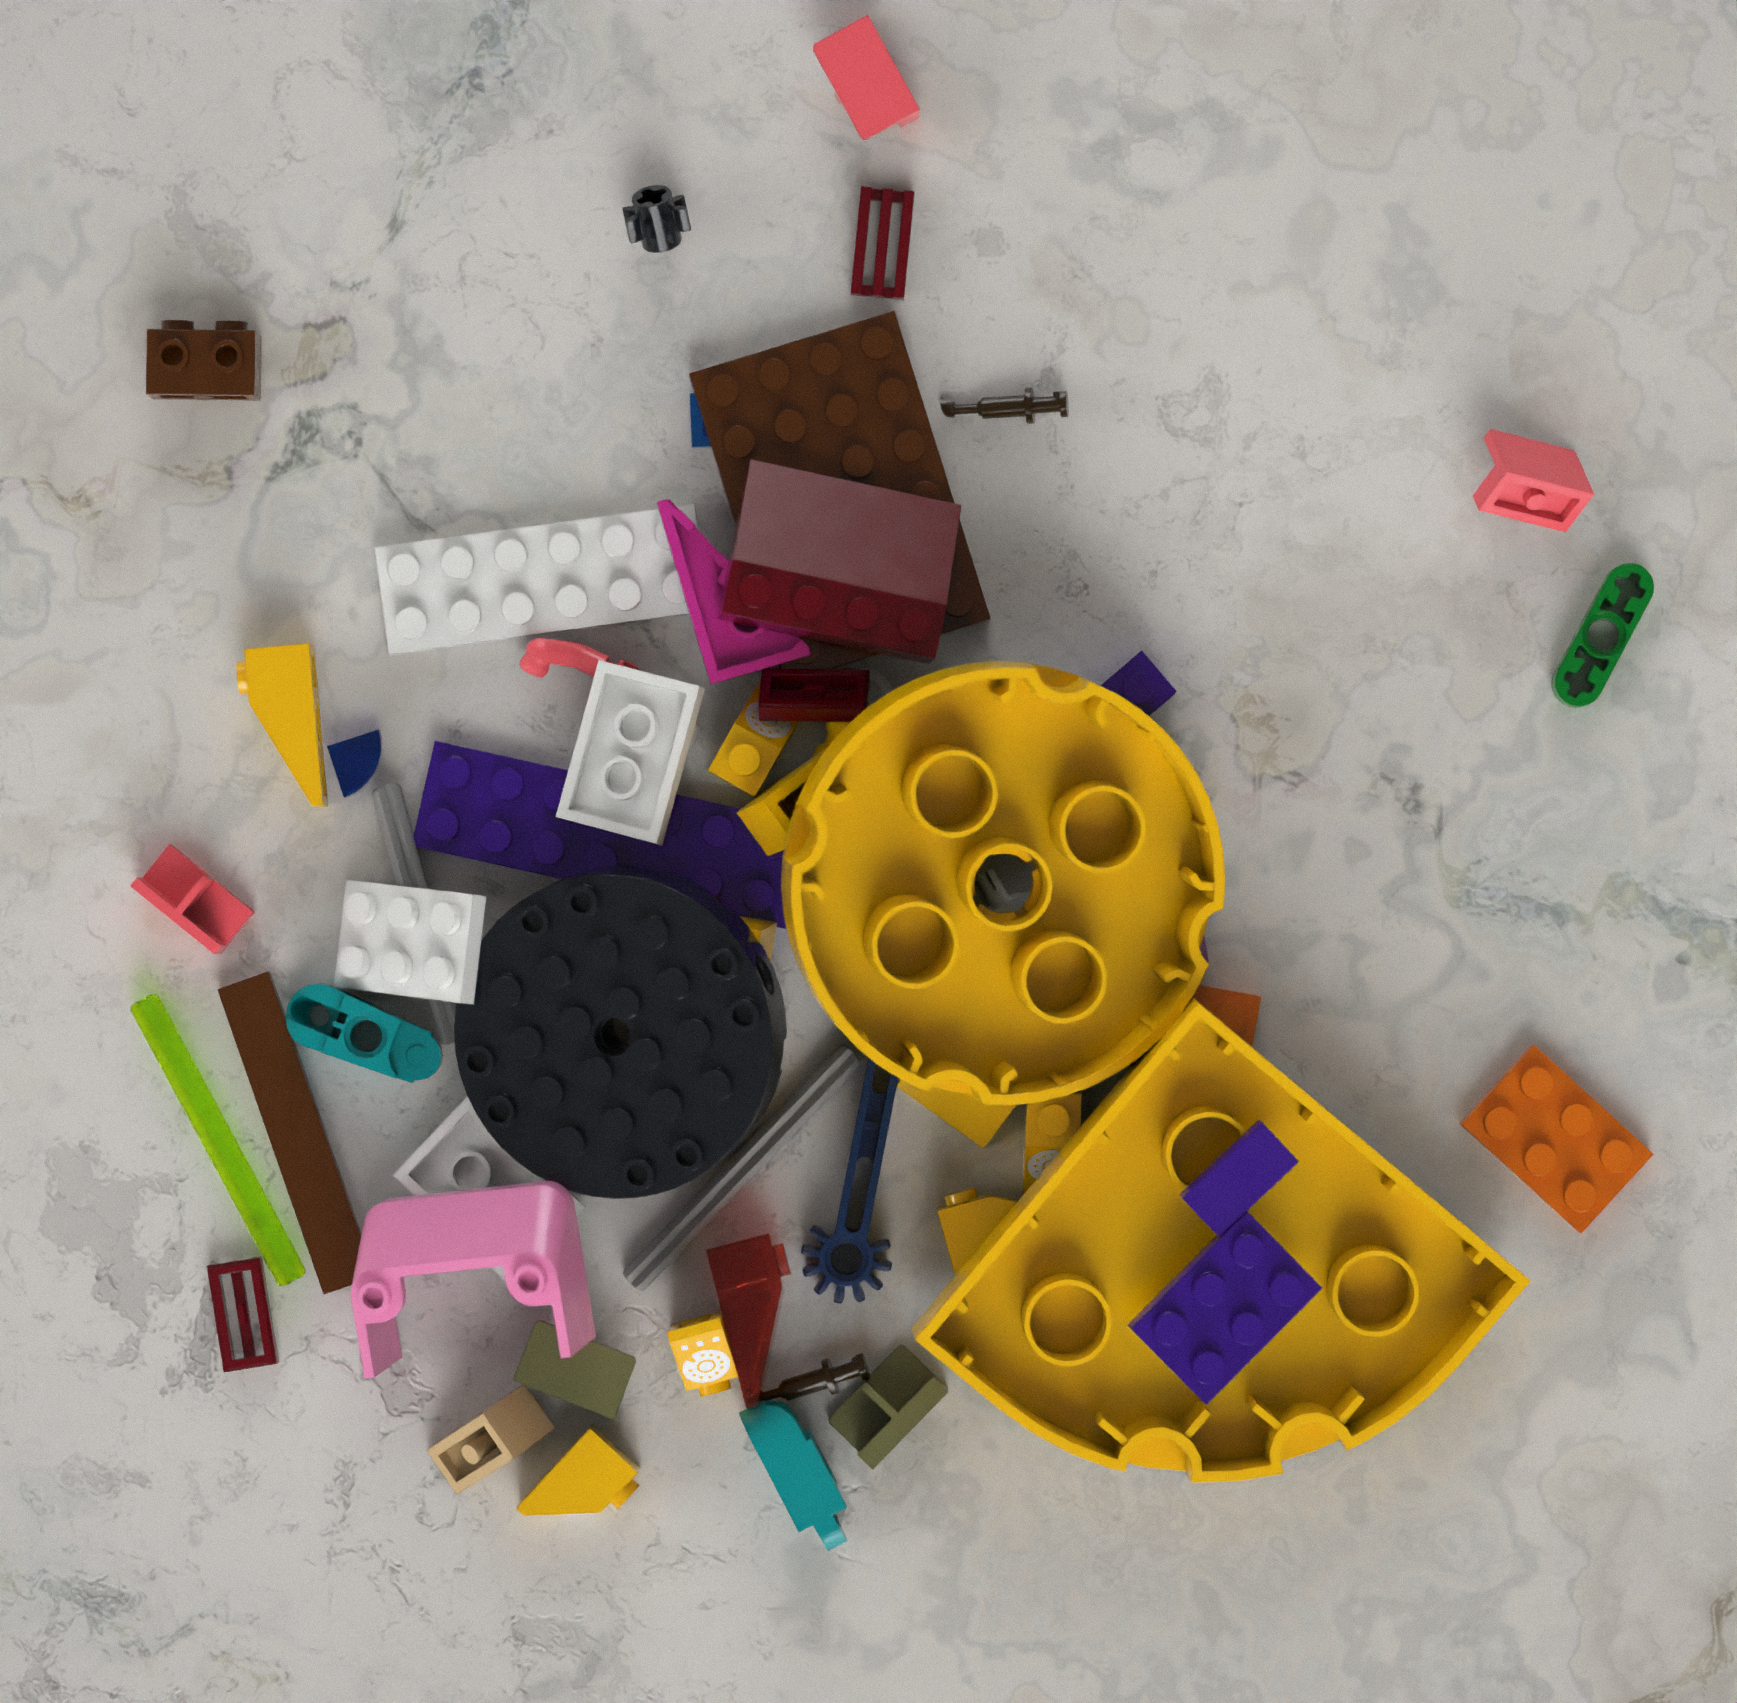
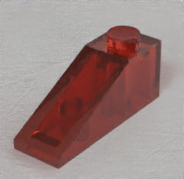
M769 1233L706 1250L746 1409L758 1407L761 1402L785 1291L782 1277L791 1275L784 1243L773 1245L772 1237Z

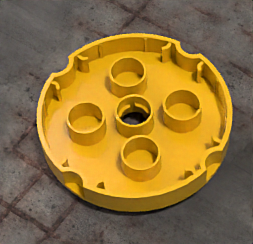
M1007 661L969 663L938 670L914 679L887 693L851 721L824 751L808 776L796 802L788 827L782 859L781 891L783 915L794 957L812 995L843 1034L878 1066L902 1081L927 1092L935 1087L945 1091L973 1095L983 1105L1038 1103L1073 1094L1094 1086L1118 1073L1151 1048L1182 1014L1197 991L1209 966V963L1203 958L1200 951L1208 917L1214 912L1224 909V852L1218 823L1210 799L1197 772L1180 747L1165 730L1141 709L1104 687L1078 675L1053 667ZM991 854H1012L1021 858L1025 863L1032 862L1034 870L1031 871V892L1022 904L1023 906L1015 912H995L987 909L981 903L975 905L972 896L976 894L974 887L976 873L984 863V859Z

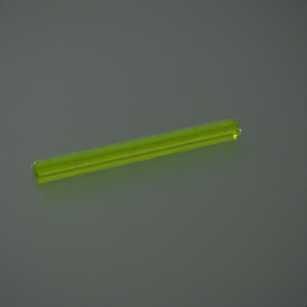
M152 994L138 1000L130 1007V1012L272 1276L280 1287L294 1282L306 1273V1268L160 997Z

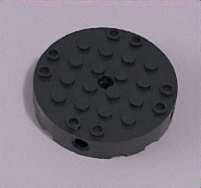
M633 866L602 867L586 870L565 877L529 895L498 919L483 937L480 947L474 1004L456 1003L454 1040L458 1068L466 1094L489 1134L515 1161L546 1181L557 1182L569 1191L593 1197L624 1199L656 1195L682 1186L714 1167L746 1139L761 1116L767 1111L782 1074L780 1069L784 1040L787 1038L786 1012L782 991L765 949L758 942L748 925L735 911L730 912L722 903L707 894L708 890L668 872L660 873L634 868ZM614 1019L620 1020L627 1026L631 1036L630 1043L623 1042L617 1036L612 1035Z

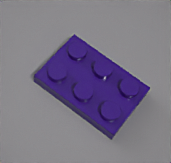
M1246 1211L1220 1237L1216 1235L1127 1326L1207 1405L1322 1287Z

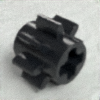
M652 185L638 190L632 196L633 206L623 207L622 209L629 242L632 244L641 241L643 248L648 252L661 253L677 247L682 240L681 232L691 230L684 195L672 197L671 190L666 186Z

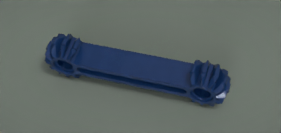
M869 1057L835 1232L828 1236L821 1227L813 1225L810 1233L814 1238L823 1243L822 1247L804 1244L801 1248L803 1255L819 1257V1262L803 1267V1275L808 1277L823 1272L825 1276L817 1282L814 1291L821 1295L826 1291L831 1282L837 1284L834 1292V1302L839 1304L844 1300L845 1286H852L854 1298L857 1302L864 1301L865 1293L860 1284L863 1280L873 1289L879 1291L883 1287V1282L871 1273V1269L890 1271L892 1267V1262L887 1259L873 1258L874 1253L885 1251L891 1247L889 1239H881L870 1244L867 1237L898 1077L890 1073L887 1090L883 1093L875 1092L872 1088V1081L876 1063ZM868 1157L873 1165L862 1222L858 1229L851 1230L846 1226L845 1221L856 1164L859 1158ZM841 1243H852L862 1253L863 1259L860 1266L852 1272H841L831 1262L832 1250Z

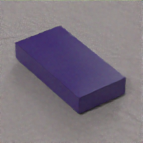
M1258 1120L1179 1195L1213 1232L1220 1237L1299 1161Z

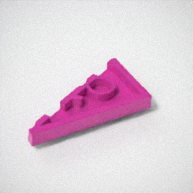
M670 499L656 503L710 685L811 655L808 645L798 636L717 619L729 561L720 551H717L695 527V524Z

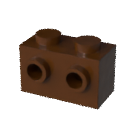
M161 321V329H147L146 394L152 399L260 401L261 336L255 330H248V323L243 321H216L215 330H194L193 321Z

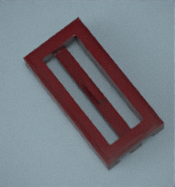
M861 186L851 295L904 300L915 191L904 190V192L893 191V189L882 188L880 190ZM871 201L881 202L873 286L862 285ZM892 203L902 204L895 285L892 288L884 287L891 207Z
M763 669L761 672L758 703L759 721L851 722L869 705L870 670ZM772 689H797V690H772ZM831 690H857V691H831Z
M262 1256L208 1265L207 1272L224 1373L278 1364L279 1358ZM251 1270L264 1355L256 1356L243 1271ZM231 1273L244 1358L235 1359L222 1274Z

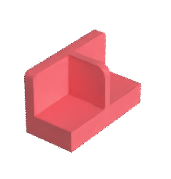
M868 15L813 45V52L835 90V97L838 103H842L862 140H867L897 123L902 128L919 118L920 109Z
M1490 429L1485 435L1484 440L1495 466L1473 494L1478 510L1566 532L1594 496V492L1577 454L1571 449Z
M172 844L167 846L142 878L137 877L130 885L213 954H222L255 913L254 910Z

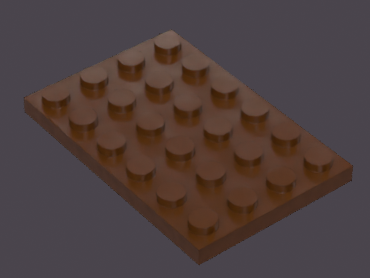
M895 311L689 373L692 389L735 526L737 524L750 459L954 503ZM960 519L941 635L991 619ZM798 636L808 645L811 655L780 664L779 667L780 669H833L878 655L879 653Z

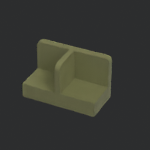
M538 1320L533 1326L513 1380L614 1420L635 1367L636 1358L593 1340L572 1357L560 1358L555 1325Z
M898 1345L870 1374V1379L864 1380L830 1415L829 1423L857 1450V1455L873 1470L948 1393V1387L906 1346Z

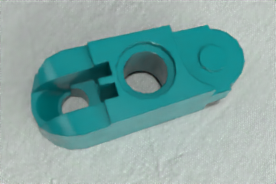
M315 983L303 986L293 995L288 1003L286 1011L287 1030L292 1038L304 1047L410 1083H414L415 1080L418 1081L431 1077L442 1065V1047L437 1039L433 1037L434 1032L333 985ZM317 1005H323L329 1011V1020L323 1026L315 1025L310 1018L311 1010ZM364 1020L376 1023L382 1033L380 1045L371 1052L364 1051L358 1047L354 1038L356 1027Z
M779 1400L761 1401L739 1412L747 1434L798 1532L813 1525L828 1551L847 1542V1537L836 1513L844 1510L847 1506L840 1493L838 1483L811 1430L805 1431L792 1408Z

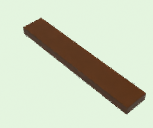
M268 971L219 988L217 990L322 1292L325 1295L351 1286L362 1233L295 1041L287 1030L286 1015L271 972Z

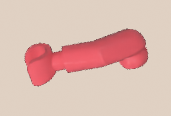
M535 638L525 647L526 653L522 656L519 666L525 672L543 678L548 673L550 663L574 667L594 677L598 660L609 663L613 662L609 661L610 656L577 641ZM618 660L617 665L639 670L638 666L626 660Z

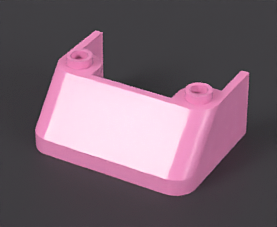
M539 1181L389 1198L372 1207L364 1219L351 1287V1302L364 1379L376 1377L402 1358L396 1315L401 1312L405 1305L406 1289L404 1277L503 1266L507 1288L518 1302L527 1306L552 1305L560 1358L572 1357L596 1338L575 1204L570 1192L557 1182Z

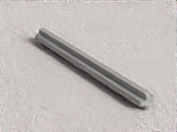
M839 1046L624 1269L623 1275L625 1279L637 1290L644 1291L860 1067V1058L848 1046Z

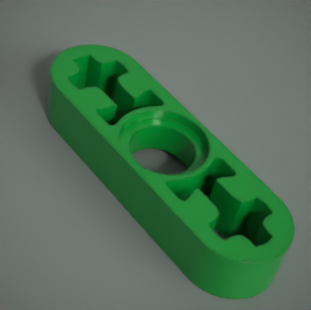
M1625 563L1613 568L1605 576L1552 676V691L1562 704L1573 708L1583 707L1594 702L1601 694L1653 596L1654 582L1652 576L1644 567L1635 563ZM1632 574L1638 578L1635 587L1642 592L1639 598L1632 596L1625 601L1620 612L1631 615L1626 623L1618 614L1600 610V606L1603 600L1610 607L1615 605L1621 591L1614 585L1616 578L1624 580ZM1597 620L1609 621L1617 630V642L1608 651L1595 649L1588 640L1589 627ZM1579 647L1586 656L1595 660L1605 661V665L1602 671L1595 664L1592 665L1585 676V682L1591 685L1589 693L1581 691L1575 697H1572L1567 693L1570 684L1563 679L1566 673H1577L1584 663L1585 659L1574 656Z

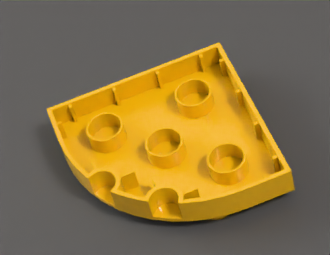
M1192 997L1174 1024L1151 1048L1135 1061L912 1326L911 1330L914 1339L998 1409L1033 1434L1070 1454L1122 1472H1126L1129 1463L1147 1468L1185 1471L1190 1482L1193 1483L1231 1482L1283 1474L1281 1465L1283 1460L1314 1452L1338 1440L1347 1451L1361 1445L1397 1423L1426 1400L1457 1369L1531 1281L1512 1263ZM1260 1120L1299 1162L1247 1211L1305 1269L1322 1289L1206 1405L1127 1325L1216 1236L1213 1230L1179 1194L1253 1124Z

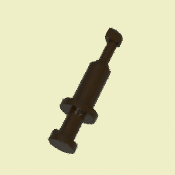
M1032 387L1025 388L1024 395L983 397L977 404L955 405V402L940 403L943 414L949 418L955 417L957 414L978 413L983 419L1026 417L1027 424H1034L1035 413L1060 412L1061 417L1069 416L1067 391L1053 392V396L1034 397Z
M863 1353L857 1354L851 1359V1362L832 1367L830 1360L827 1358L821 1360L822 1368L781 1380L778 1388L757 1394L755 1388L747 1390L743 1397L746 1404L751 1407L761 1401H769L779 1397L789 1401L825 1389H829L831 1395L839 1393V1382L859 1376L864 1381L870 1379V1373Z

